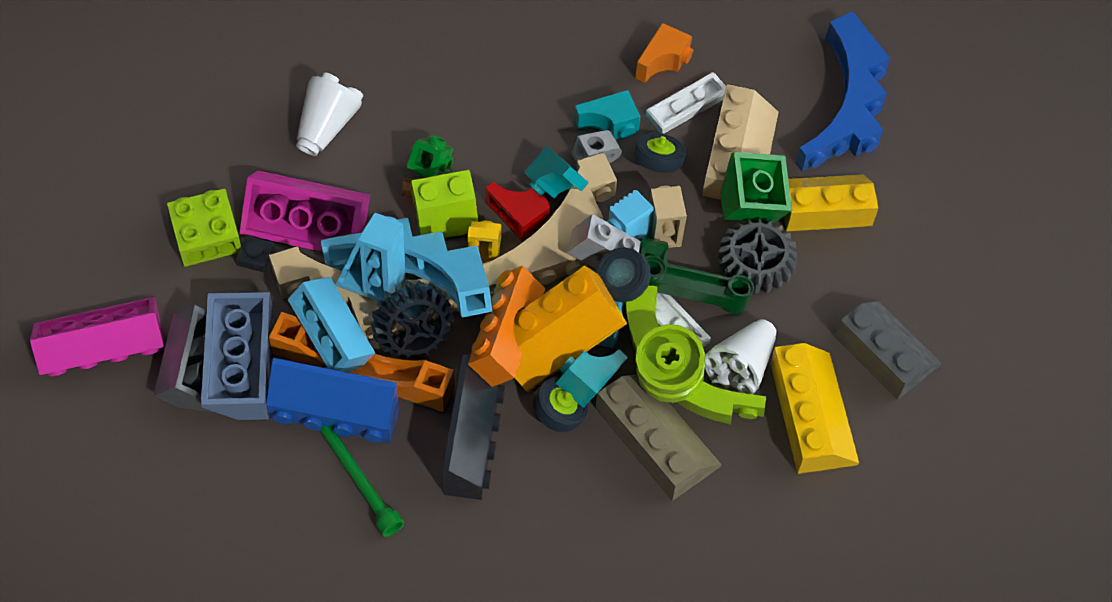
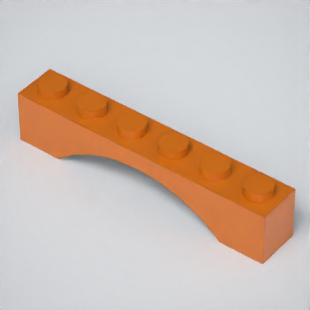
M281 312L269 336L272 353L297 363L328 369L299 318ZM374 354L359 370L347 372L396 382L398 397L443 413L455 387L453 369L426 360H400Z

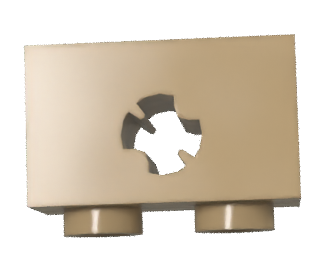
M660 186L656 189H651L649 203L654 208L650 238L668 242L669 248L681 247L687 217L681 187Z

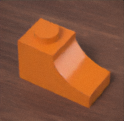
M662 23L637 62L635 79L646 83L651 76L658 72L666 70L678 72L682 64H688L694 50L691 48L692 36Z

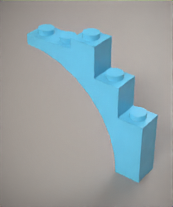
M408 218L397 220L403 223L405 273L416 275L432 282L445 291L457 305L461 317L493 312L489 284L478 246L447 251L442 231L412 237ZM362 233L321 240L325 264L335 269H343Z

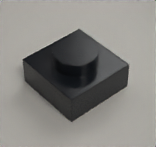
M246 235L235 259L237 266L265 273L270 262L269 255L273 254L275 250L274 242Z

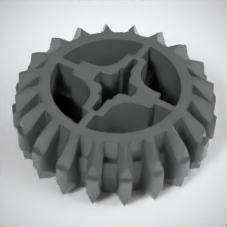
M760 217L756 220V223H752L747 218L744 221V225L737 222L733 229L728 228L725 237L720 240V249H718L717 254L718 259H720L719 267L725 270V277L731 278L735 275H743L749 278L754 284L755 294L759 293L760 288H763L768 294L772 286L779 290L783 282L787 283L791 278V274L795 272L798 260L796 242L791 241V233L782 234V225L776 228L773 227L772 220L764 224Z

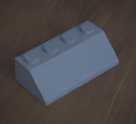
M270 292L208 293L201 394L202 408L236 420L269 419L267 397L272 361V348L269 336L273 330L274 315Z

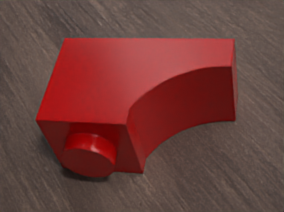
M496 182L485 187V203L522 242L537 232L549 220V202L544 196H538L532 188L524 192H515L499 186Z

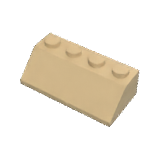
M726 85L702 196L721 200L720 191L729 159L733 152L770 154L779 112L753 89Z

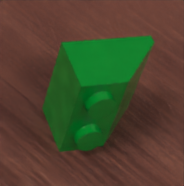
M733 152L731 154L720 191L723 219L745 221L749 218L750 221H756L760 217L762 222H769L770 220L776 222L792 211L785 156Z

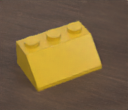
M865 175L788 179L792 211L784 216L786 231L867 227L873 225L879 207L874 183Z

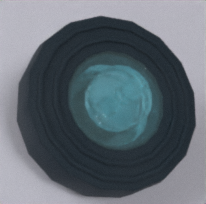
M626 247L616 248L606 253L599 261L596 273L601 277L613 300L621 303L633 301L640 297L647 289L651 278L650 266L645 257L635 249Z

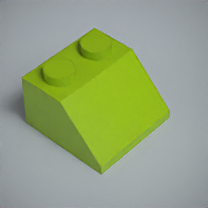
M470 170L411 181L410 189L420 235L441 231L444 239L466 235L472 221L478 222L476 198Z

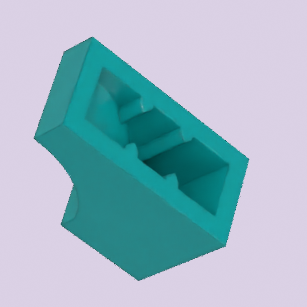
M627 90L575 105L574 123L577 130H608L612 133L615 140L619 138L625 139L639 133L640 114Z
M547 146L524 172L532 179L529 185L540 195H543L546 191L553 198L568 189L582 191L589 183Z
M619 349L614 354L606 357L591 356L584 351L577 360L571 356L559 369L563 375L556 384L562 390L569 392L574 400L584 408L628 357Z

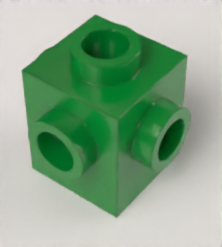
M435 135L416 140L410 150L407 168L416 171L423 178L443 175L450 170L453 164V157L451 155L454 148L446 145V140Z

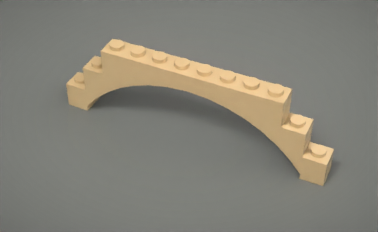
M605 153L578 160L576 171L589 182L582 191L570 189L559 208L537 232L513 250L483 264L489 284L490 297L494 294L497 278L506 270L511 271L523 266L541 285H547L557 278L572 275L584 265L587 267L586 263L571 256L567 251L573 228L592 214L603 220L596 201H606L616 194L617 179ZM298 246L269 255L272 271L282 299L289 298L306 281L331 277L334 284H336L342 273L338 269L321 264L300 253ZM425 279L408 280L414 286L419 280L424 282L426 286L431 283L437 290L444 293L445 299L451 304V312H459L457 305L449 295L432 282ZM407 280L404 281L401 288L405 287ZM336 286L366 338L374 339L370 322L374 320L372 311L378 309L377 301ZM433 308L428 312L430 315L427 319L428 321L432 318ZM395 319L391 327V332L396 330L395 325L397 324V320Z

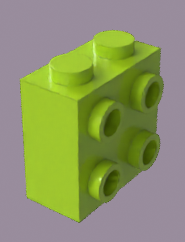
M225 188L209 190L204 194L189 198L182 197L167 203L184 267L239 253L241 243Z

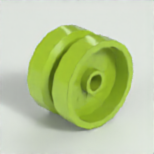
M666 324L653 328L643 336L636 352V370L641 387L649 396L660 402L669 403L686 400L698 391L704 380L705 352L702 342L693 331L681 325Z

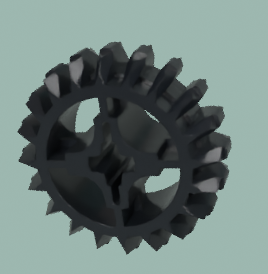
M407 280L404 288L395 284V292L391 294L385 291L384 296L386 299L384 301L376 300L378 309L372 311L374 320L370 322L373 337L379 343L381 350L385 353L388 352L394 359L400 356L401 359L407 360L411 355L417 361L422 353L429 357V350L432 348L439 350L438 343L440 341H447L445 333L453 331L450 323L454 320L451 304L445 299L444 293L437 290L431 283L426 286L424 282L419 280L414 286L412 282ZM433 308L432 318L428 322L427 319L430 316L428 312ZM395 319L397 320V324L395 325L396 330L392 334L391 327Z

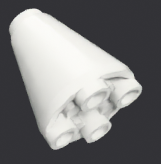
M326 72L323 73L322 77L312 76L307 85L297 133L298 142L296 147L312 156H317L319 151H323L362 104L363 94L359 90L342 86L338 83L339 79Z
M757 320L710 349L705 355V370L712 380L711 386L754 395L762 381L776 340V329L773 324L767 320Z

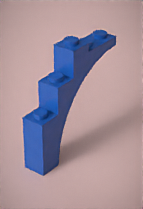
M853 11L831 21L825 38L836 54L842 70L845 89L843 105L832 123L822 133L799 148L796 164L801 171L810 167L816 168L823 164L826 159L834 155L841 156L848 149L856 157L864 152H872L880 144L879 141L884 129L873 116H876L883 109L887 93L878 81L886 75L890 57Z

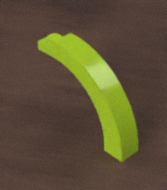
M648 285L640 297L626 302L627 322L635 352H637V346L643 336L653 328L658 327L656 317L657 286ZM702 382L696 393L688 399L676 403L702 417L731 424L733 413H739L738 415L745 419H756L757 416L763 417L766 396L723 390Z

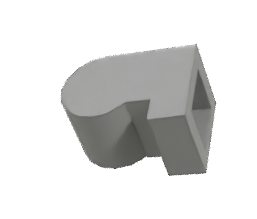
M606 130L577 136L571 154L577 163L578 160L605 153L608 162L611 163L620 157L622 150L612 133Z

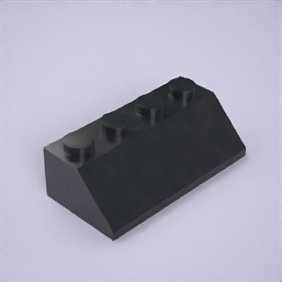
M463 355L443 464L444 495L482 500L483 489L490 488L492 471L487 470L488 460L494 461L496 442L491 440L493 432H499L501 414L496 413L497 404H503L505 386L499 384L491 387L468 365L470 356Z

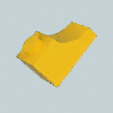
M472 221L468 230V247L478 246L482 264L495 260L500 255L501 224L491 221Z

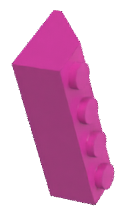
M256 171L247 177L240 234L323 252L321 240L363 232L367 220L370 194Z
M155 297L37 322L33 325L30 338L39 375L48 373V376H58L65 373L67 369L78 366L79 369L92 368L98 364L97 362L109 359L110 362L123 361L131 354L141 353V355H150L158 352L159 348L164 347V338Z

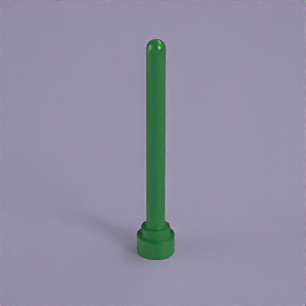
M322 425L319 431L377 515L375 518L377 521L376 527L382 536L389 537L401 530L405 522L400 514L386 507L339 436L333 432V428Z

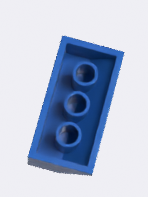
M273 358L267 409L269 417L275 422L284 425L290 423L300 424L313 431L321 430L322 425L333 428V432L342 437L354 435L364 437L365 440L372 443H381L382 441L391 443L400 410L396 382Z

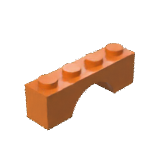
M523 266L511 271L506 270L497 278V285L491 297L493 312L486 313L485 318L482 320L480 332L472 346V353L468 361V365L491 387L515 378L523 355L514 337V317L545 292V288Z

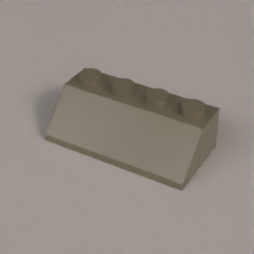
M637 375L622 376L597 393L596 410L672 501L721 467V463L670 403L660 402L649 396L641 387Z

